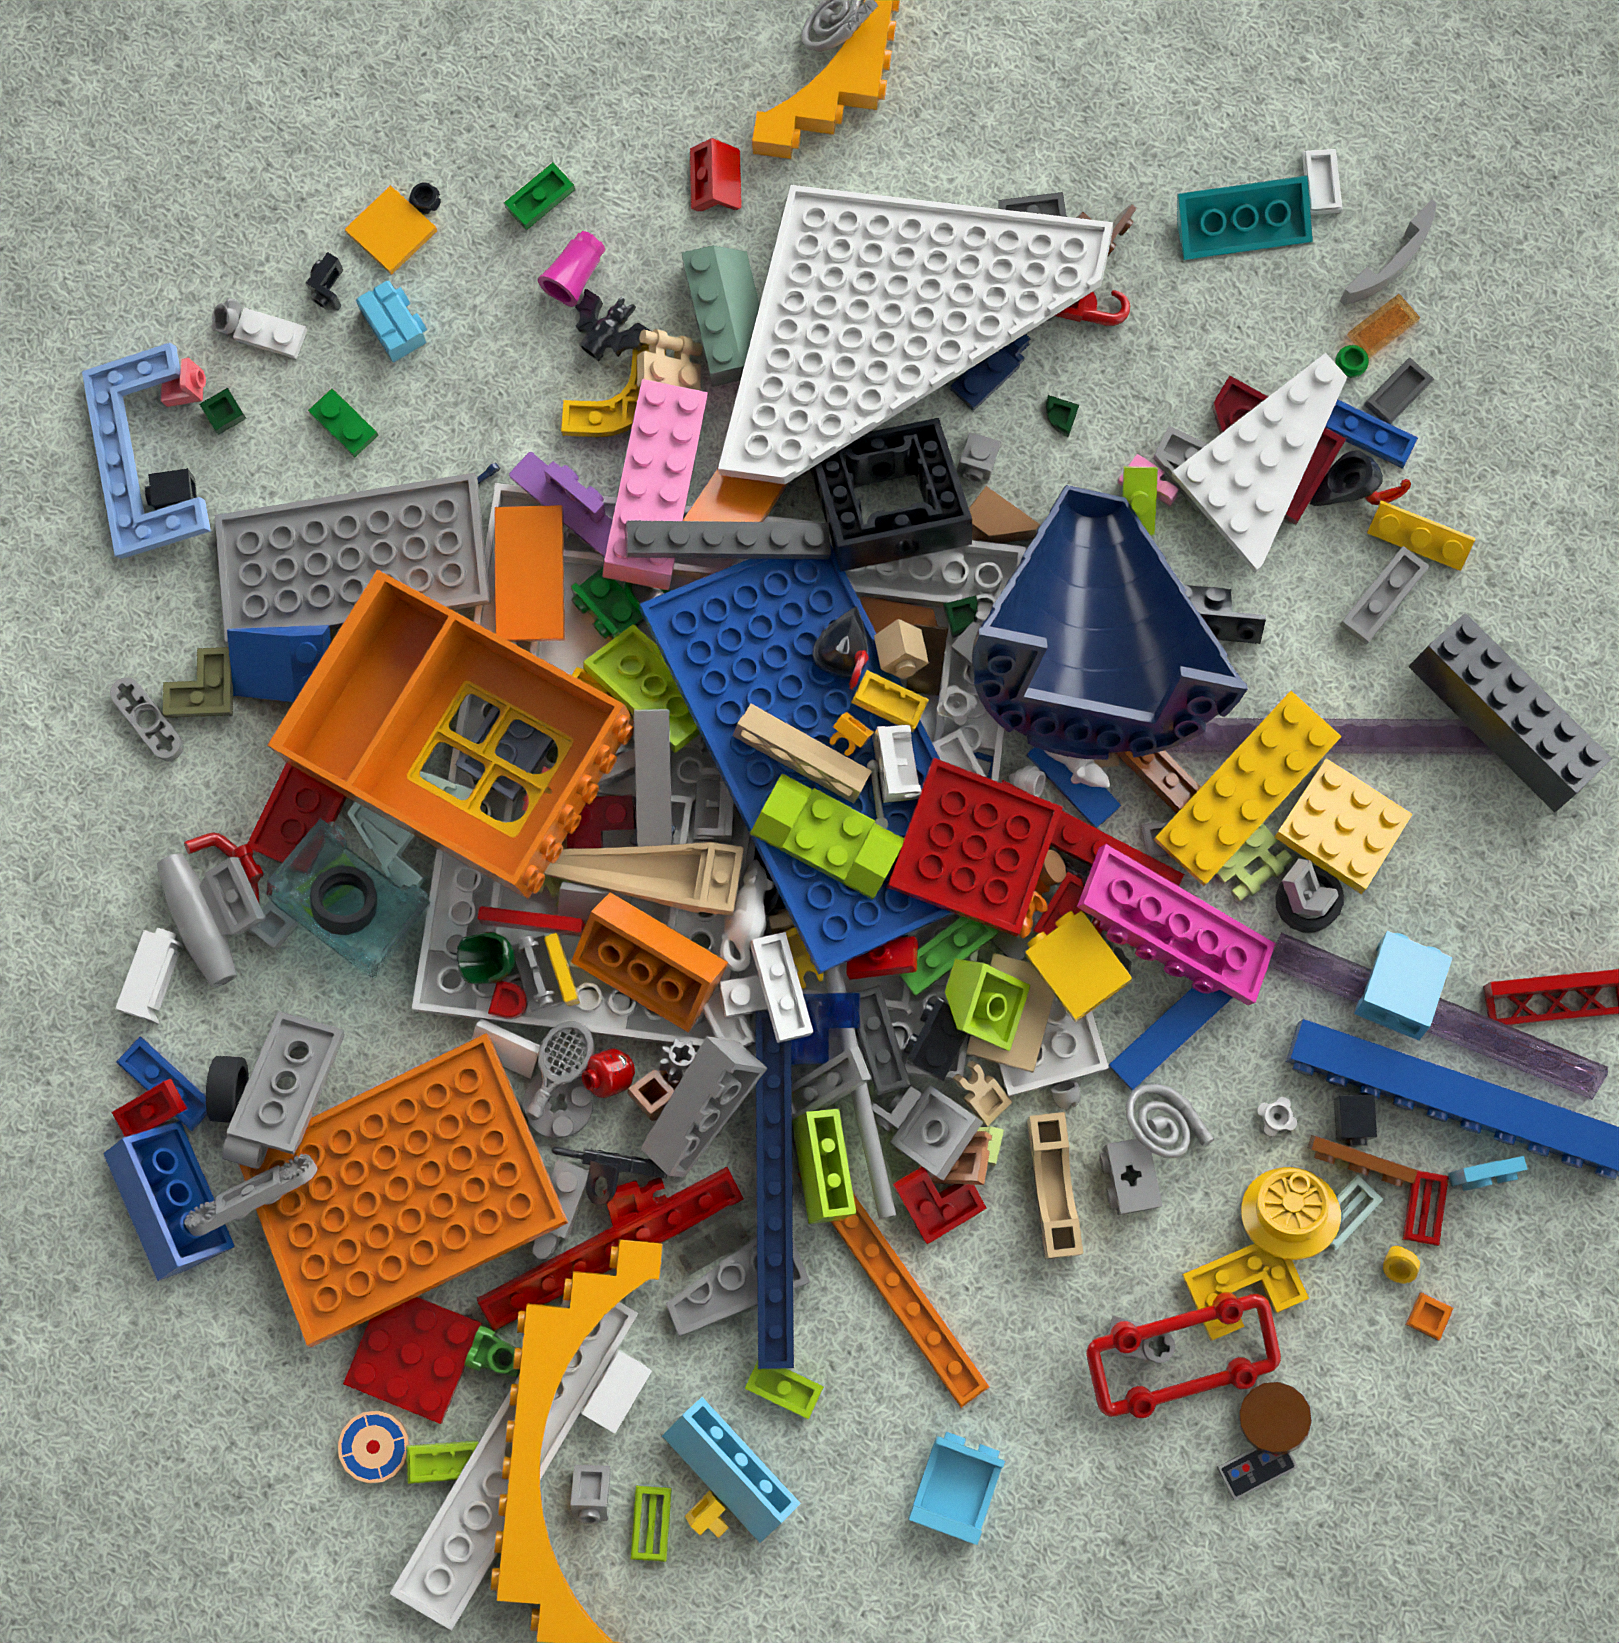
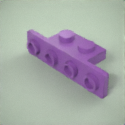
M533 452L527 453L509 473L510 479L542 506L562 505L564 524L605 558L612 519L605 514L604 498L591 486L586 489L577 481L579 479L577 474L568 466L563 465L560 467L554 461L548 466Z

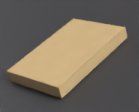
M993 953L991 967L1031 986L1011 1050L1006 1051L971 1035L966 1054L1033 1073L1054 999V993L1031 963Z

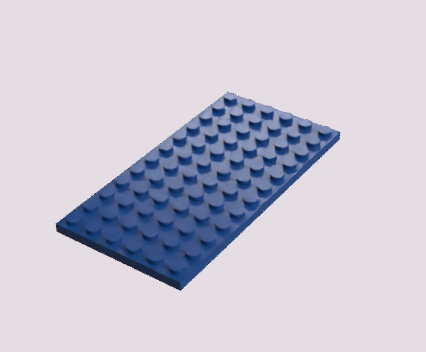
M831 543L829 559H747L645 601L639 606V610L749 834L782 773L812 790L815 788L875 821L877 819L871 774L856 801L852 803L733 736L742 715L744 716L750 704L755 705L846 756L844 753L849 747L848 740L841 737L834 745H831L830 738L837 732L833 728L834 724L845 712H848L874 733L877 727L899 726L851 703L866 670L902 687L903 685L899 677L881 670L874 639L876 632L845 571L840 572ZM857 606L866 635L868 661L859 676L856 687L852 690L849 689L851 678L830 675L815 665L812 651L815 642L823 630L844 613ZM919 720L914 732H911V741L918 783L922 789L932 759L937 758L940 760L921 720ZM872 736L861 748L857 746L856 750L846 757L867 768V763L870 760H876ZM918 799L883 803L882 800L883 815L888 821L887 830L904 838ZM750 834L818 974H822L953 914L945 909L886 888L896 859L875 898L872 900Z

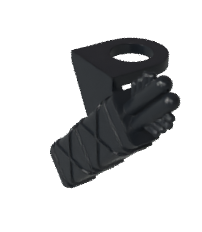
M559 1147L552 1148V1153L555 1155L581 1159L582 1164L590 1165L586 1193L589 1200L596 1205L608 1204L613 1199L619 1173L630 1172L667 1178V1174L652 1159L620 1155L619 1153L593 1150L592 1148H584L583 1152ZM600 1177H604L607 1182V1191L603 1197H599L595 1192V1183Z

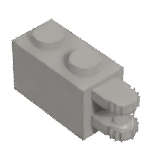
M558 1159L550 1180L568 1224L533 1241L532 1254L538 1260L553 1258L552 1255L556 1251L560 1239H569L586 1195L589 1171Z

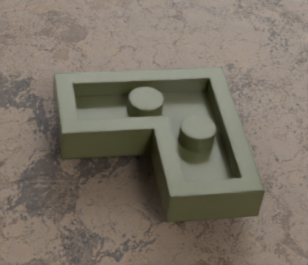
M229 647L197 648V681L163 682V716L165 718L233 716V685Z

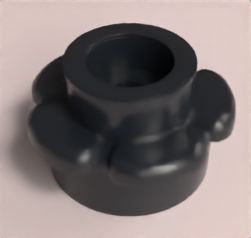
M419 183L411 190L409 202L419 212L426 215L430 211H436L441 204L440 192L429 183ZM427 197L428 201L424 202L422 199Z

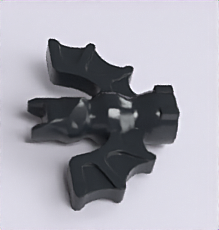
M585 289L582 301L575 306L580 314L579 322L575 327L579 332H588L579 343V346L598 362L604 356L603 353L606 348H612L617 357L628 349L641 351V346L644 343L640 342V333L642 330L651 331L640 323H635L629 329L619 332V327L625 324L628 317L635 311L636 306L631 304L626 307L623 305L625 299L620 297L615 305L609 308L607 316L598 320L603 302L599 296Z

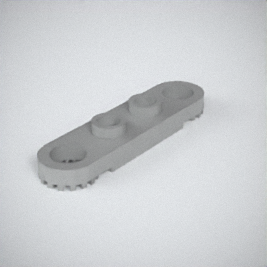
M300 1154L299 1158L295 1156L294 1161L290 1159L288 1160L290 1163H285L282 1167L277 1165L217 1195L215 1201L206 1202L205 1205L202 1203L199 1209L196 1206L194 1208L195 1212L190 1211V1215L185 1217V1225L193 1236H201L232 1220L243 1219L250 1211L264 1204H272L279 1200L283 1194L308 1182L317 1172L316 1164L310 1155Z

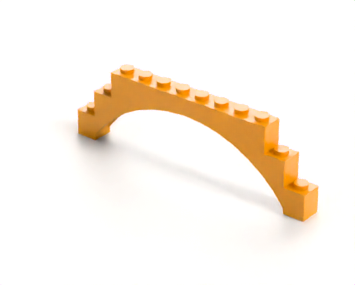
M874 0L878 7L852 34L853 36L844 42L829 64L808 85L788 100L767 112L757 111L752 138L753 154L791 159L793 148L799 149L801 130L834 135L836 124L842 125L844 106L877 110L879 99L885 100L887 80H882L883 70H890L892 51L887 50L888 41H894L897 21H891L893 11L899 12L900 0Z
M619 1239L618 1247L612 1246L609 1268H616V1275L573 1271L572 1279L565 1278L563 1300L570 1301V1307L527 1304L526 1311H519L517 1333H524L522 1348L515 1347L513 1369H519L520 1375L519 1384H511L509 1406H516L515 1421L508 1420L506 1442L513 1443L511 1457H504L502 1479L509 1480L508 1493L500 1494L498 1516H505L504 1531H496L494 1553H501L500 1568L492 1569L490 1590L497 1591V1601L540 1604V1609L532 1608L530 1631H537V1642L623 1643L613 1642L592 1620L575 1597L561 1572L550 1544L543 1516L540 1490V1456L547 1417L556 1390L570 1361L588 1334L617 1303L649 1279L659 1280L662 1243Z

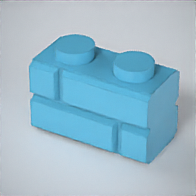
M385 281L375 287L373 291H368L356 299L359 310L392 362L401 359L427 343L423 335L427 328L418 313L411 315L408 311L407 306L411 303L401 287L395 290L390 281Z

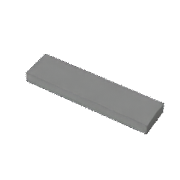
M669 709L634 710L637 847L672 845Z

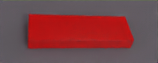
M486 906L479 907L477 920L482 925L552 934L557 933L581 937L585 928L581 918Z

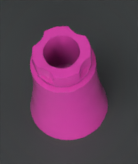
M582 231L578 233L574 239L570 240L553 264L538 277L540 287L546 294L569 307L576 306L583 288L599 264L600 257L605 252V246L589 232Z

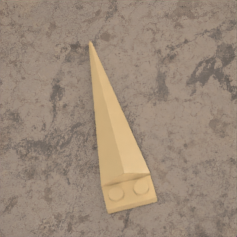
M704 842L644 847L563 849L558 860L554 864L550 862L544 875L698 914L700 911L733 916L744 847Z

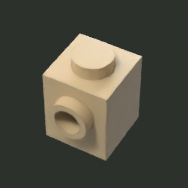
M897 619L874 635L881 670L905 680L929 663L921 629Z

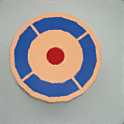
M380 1410L363 1412L352 1418L343 1428L338 1441L339 1459L345 1471L354 1479L366 1483L384 1482L397 1475L406 1464V1446L410 1445L409 1436L403 1423L394 1415Z

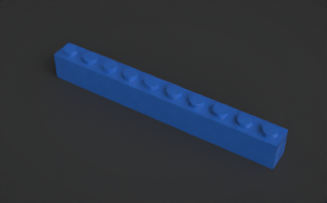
M1302 1019L1297 1024L1285 1061L1293 1064L1292 1070L1307 1076H1313V1073L1317 1072L1327 1076L1326 1082L1345 1088L1347 1083L1360 1087V1094L1374 1095L1375 1099H1380V1095H1384L1394 1099L1393 1105L1402 1109L1413 1111L1414 1106L1427 1110V1117L1437 1121L1447 1122V1119L1451 1118L1461 1122L1460 1128L1469 1132L1480 1134L1482 1129L1494 1133V1140L1504 1144L1514 1145L1515 1141L1528 1145L1527 1151L1536 1155L1548 1157L1549 1152L1561 1156V1162L1571 1167L1582 1168L1583 1164L1596 1168L1595 1174L1606 1179L1616 1180L1617 1176H1619L1618 1126Z

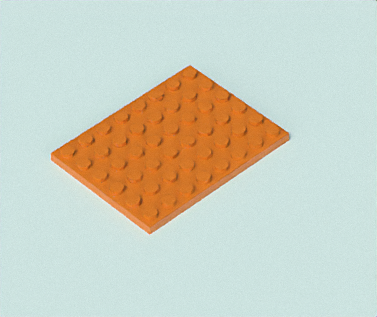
M487 1033L312 1117L294 1155L268 1147L265 1159L259 1169L239 1164L245 1181L277 1165L282 1167L285 1163H290L288 1160L292 1159L294 1161L295 1156L299 1158L300 1154L310 1155L317 1166L316 1174L308 1182L283 1194L276 1202L268 1205L264 1204L256 1208L306 1345L309 1347H314L568 1224L497 1051Z

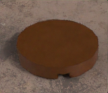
M1281 1382L1263 1383L1253 1388L1243 1399L1239 1412L1241 1431L1247 1442L1258 1451L1267 1454L1284 1455L1298 1449L1308 1438L1312 1423L1310 1406L1305 1397L1293 1386Z

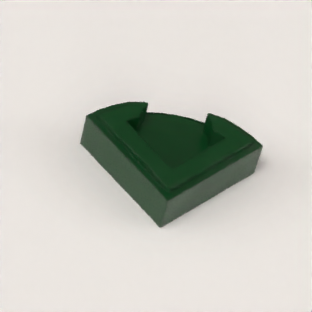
M1048 395L1046 401L1048 420L1051 425H1054L1053 428L1057 432L1069 438L1079 405Z
M976 595L943 604L952 638L960 636L974 621L977 611Z

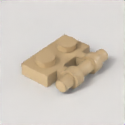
M658 329L653 331L642 330L639 339L641 343L649 344V352L643 351L638 354L637 386L640 387L642 379L701 391V364L690 362V355L700 356L703 349L702 344L693 342L692 338L682 335L678 338L668 336L667 332ZM664 349L673 350L674 358L664 356Z

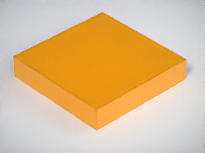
M391 185L344 229L347 235L391 275L437 232L436 226Z

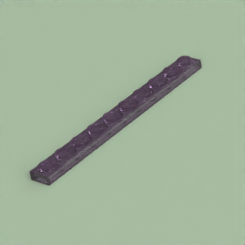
M1213 718L1206 723V732L1165 751L1167 753H1233L1264 718ZM1322 718L1342 736L1326 754L1496 755L1461 719Z
M1282 932L1275 944L1268 965L1271 968L1356 1003L1363 996L1372 969ZM1439 998L1431 1026L1427 1030L1431 1034L1593 1100L1608 1075V1066L1442 998Z

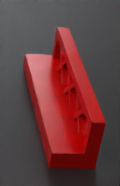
M1619 969L1493 981L1483 986L1489 1027L1619 1014ZM1615 987L1618 1007L1606 1008L1594 998L1602 988ZM1587 989H1595L1591 995L1584 991ZM1568 991H1576L1587 1000L1580 1010L1571 1011L1560 1002ZM1561 992L1556 999L1549 994ZM1541 994L1553 1003L1545 1014L1537 1015L1526 1006L1533 995ZM1526 996L1523 1002L1519 1001L1515 997ZM1508 998L1518 1008L1511 1017L1497 1019L1494 999ZM1590 1003H1592L1595 1007L1598 1008L1586 1010ZM1556 1006L1563 1011L1552 1013ZM1523 1010L1528 1016H1518V1014Z

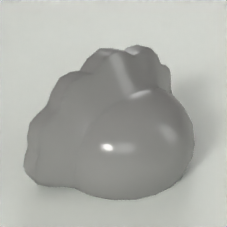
M228 298L225 303H220L215 307L212 314L213 324L211 327L213 331L229 334L237 328L242 312V307L237 300Z

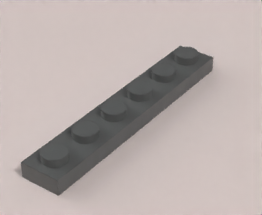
M627 520L625 523L626 558L829 559L831 555L829 523Z

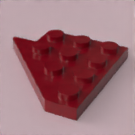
M1229 375L1212 405L1219 433H1223L1269 396ZM1324 428L1284 516L1285 520L1297 525L1346 438Z

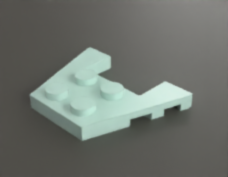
M422 770L420 771L422 779L460 800L468 799L473 791L469 787ZM355 802L347 812L348 816L369 849H372L382 864V870L387 877L391 878L398 889L396 892L403 901H409L427 878V876L401 856L415 835Z

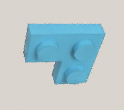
M1524 1156L1471 1166L1448 1174L1452 1187L1462 1185L1463 1191L1492 1185L1491 1178L1496 1177L1497 1184L1517 1180V1172L1527 1170Z

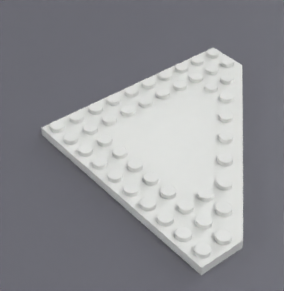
M791 185L718 467L720 475L786 484L1098 289L1102 285L1113 232V222Z

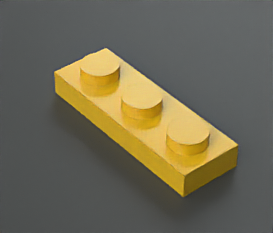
M1380 501L1367 530V534L1399 547L1404 546L1409 551L1459 571L1462 570L1475 542L1474 537L1384 501Z

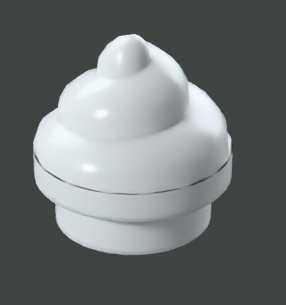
M1027 765L1010 774L1009 781L1012 785L1039 797L1043 792L1046 776L1044 772L1039 771L1038 767Z

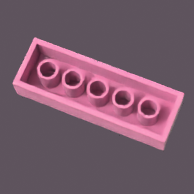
M642 379L607 544L602 577L669 590L675 558H626L625 523L627 520L683 521L708 392Z

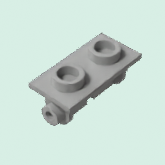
M544 935L534 939L532 936L524 937L519 940L520 943L512 945L531 1012L563 1002L544 941Z

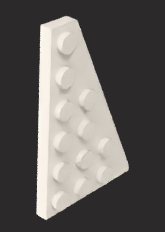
M1324 353L1172 471L1171 474L1173 479L1254 573L1261 569L1347 379V376L1327 353Z

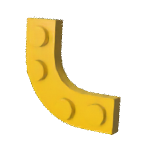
M644 343L641 346V351L633 349L630 378L628 384L618 395L609 400L602 401L563 400L562 436L608 437L632 429L640 387L637 386L638 354L643 351L649 352V344ZM664 349V356H666L667 349Z

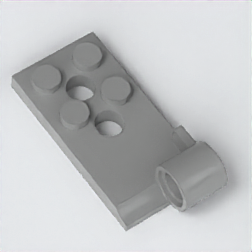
M277 1012L226 1132L227 1137L222 1152L224 1160L259 1169L265 1159L268 1147L294 1155L302 1141L345 1036L343 1029L284 1012ZM296 1047H305L309 1051L304 1058L299 1060L289 1056L290 1052ZM284 1077H292L296 1080V1083L291 1089L282 1090L277 1087L278 1081Z

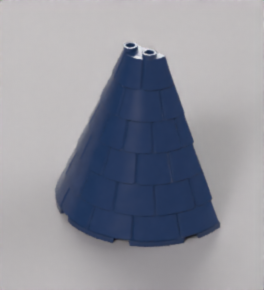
M1066 485L1062 489L1049 515L1037 530L1034 540L1023 554L1020 564L993 604L990 614L978 629L972 650V666L975 676L974 686L980 701L991 717L1007 732L1010 733L1015 729L1027 736L1028 744L1036 748L1080 759L1108 760L1109 753L1131 751L1134 758L1154 754L1183 744L1206 732V723L1218 714L1222 717L1227 716L1240 702L1248 688L1247 683L1240 678L1228 661V654L1185 594L1187 590L1167 563L1165 556L1149 535L1127 499Z

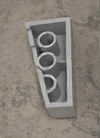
M707 1036L654 1127L648 1132L641 1150L668 1176L685 1177L767 1070V1067L740 1042Z

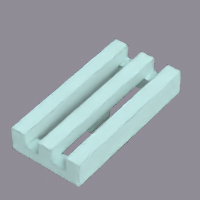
M1358 1175L1336 1196L1340 1205L1357 1185L1362 1189L1341 1211L1340 1224L1367 1195L1372 1200L1329 1245L1334 1250H1337L1384 1200Z

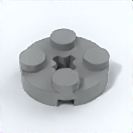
M554 1068L550 1069V1071L553 1072V1073H554L555 1070H556V1069H554ZM559 1069L556 1072V1074L559 1076L562 1073V1071ZM542 1073L537 1075L530 1082L524 1094L523 1112L529 1124L537 1132L549 1138H564L580 1132L589 1122L593 1112L592 1093L585 1088L582 1077L580 1076L572 1082L560 1084L553 1088L542 1110L543 1113L538 1118L525 1111L538 1089H541L543 1083ZM548 1081L547 1088H548L553 1082ZM560 1094L565 1095L564 1102L568 1105L565 1111L559 1109L556 1113L550 1111L553 1106L549 1102L552 1096L557 1098Z

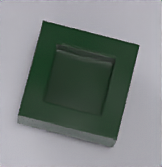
M228 388L199 404L218 435L247 419Z

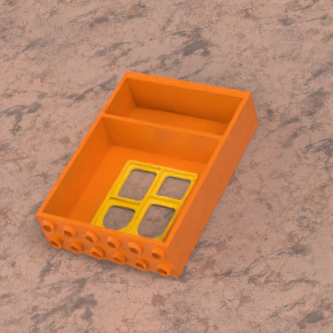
M377 569L267 746L291 766L524 898L529 899L532 892L536 894L545 881L544 872L550 862L554 864L563 851V845L561 844L567 834H572L581 821V815L579 814L586 803L590 804L595 799L599 790L597 784L603 774H609L617 760L615 754L621 744L626 745L634 733V721L626 706L618 700ZM470 694L483 699L500 710L498 719L485 740L480 744L473 743L452 731L449 727L462 702ZM514 720H521L555 741L558 747V758L550 770L542 774L528 773L496 755V747ZM440 742L454 747L485 766L483 775L466 800L454 797L422 779L420 776L422 767L435 746ZM500 776H506L520 784L529 796V805L526 813L514 822L504 823L495 820L480 809L494 782Z

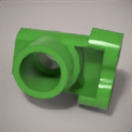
M480 1326L464 1366L476 1371L485 1368L517 1378L520 1370L513 1369L515 1347L495 1337L496 1331ZM506 1351L511 1353L513 1357L512 1363L508 1366L500 1362L501 1354Z

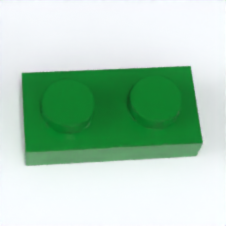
M552 162L507 199L504 205L523 228L528 230L574 192L575 186L556 164Z
M332 388L308 410L354 457L379 436L377 431Z

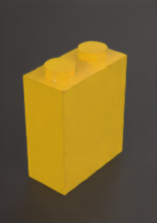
M1082 910L1076 915L1072 911L1065 914L1055 922L1058 927L1048 935L1044 931L1036 935L1027 943L1029 949L1025 951V956L1075 1023L1132 982L1131 975Z

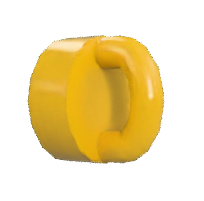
M1392 1246L1383 1262L1385 1275L1390 1280L1401 1284L1411 1283L1418 1276L1420 1269L1418 1257L1401 1246Z

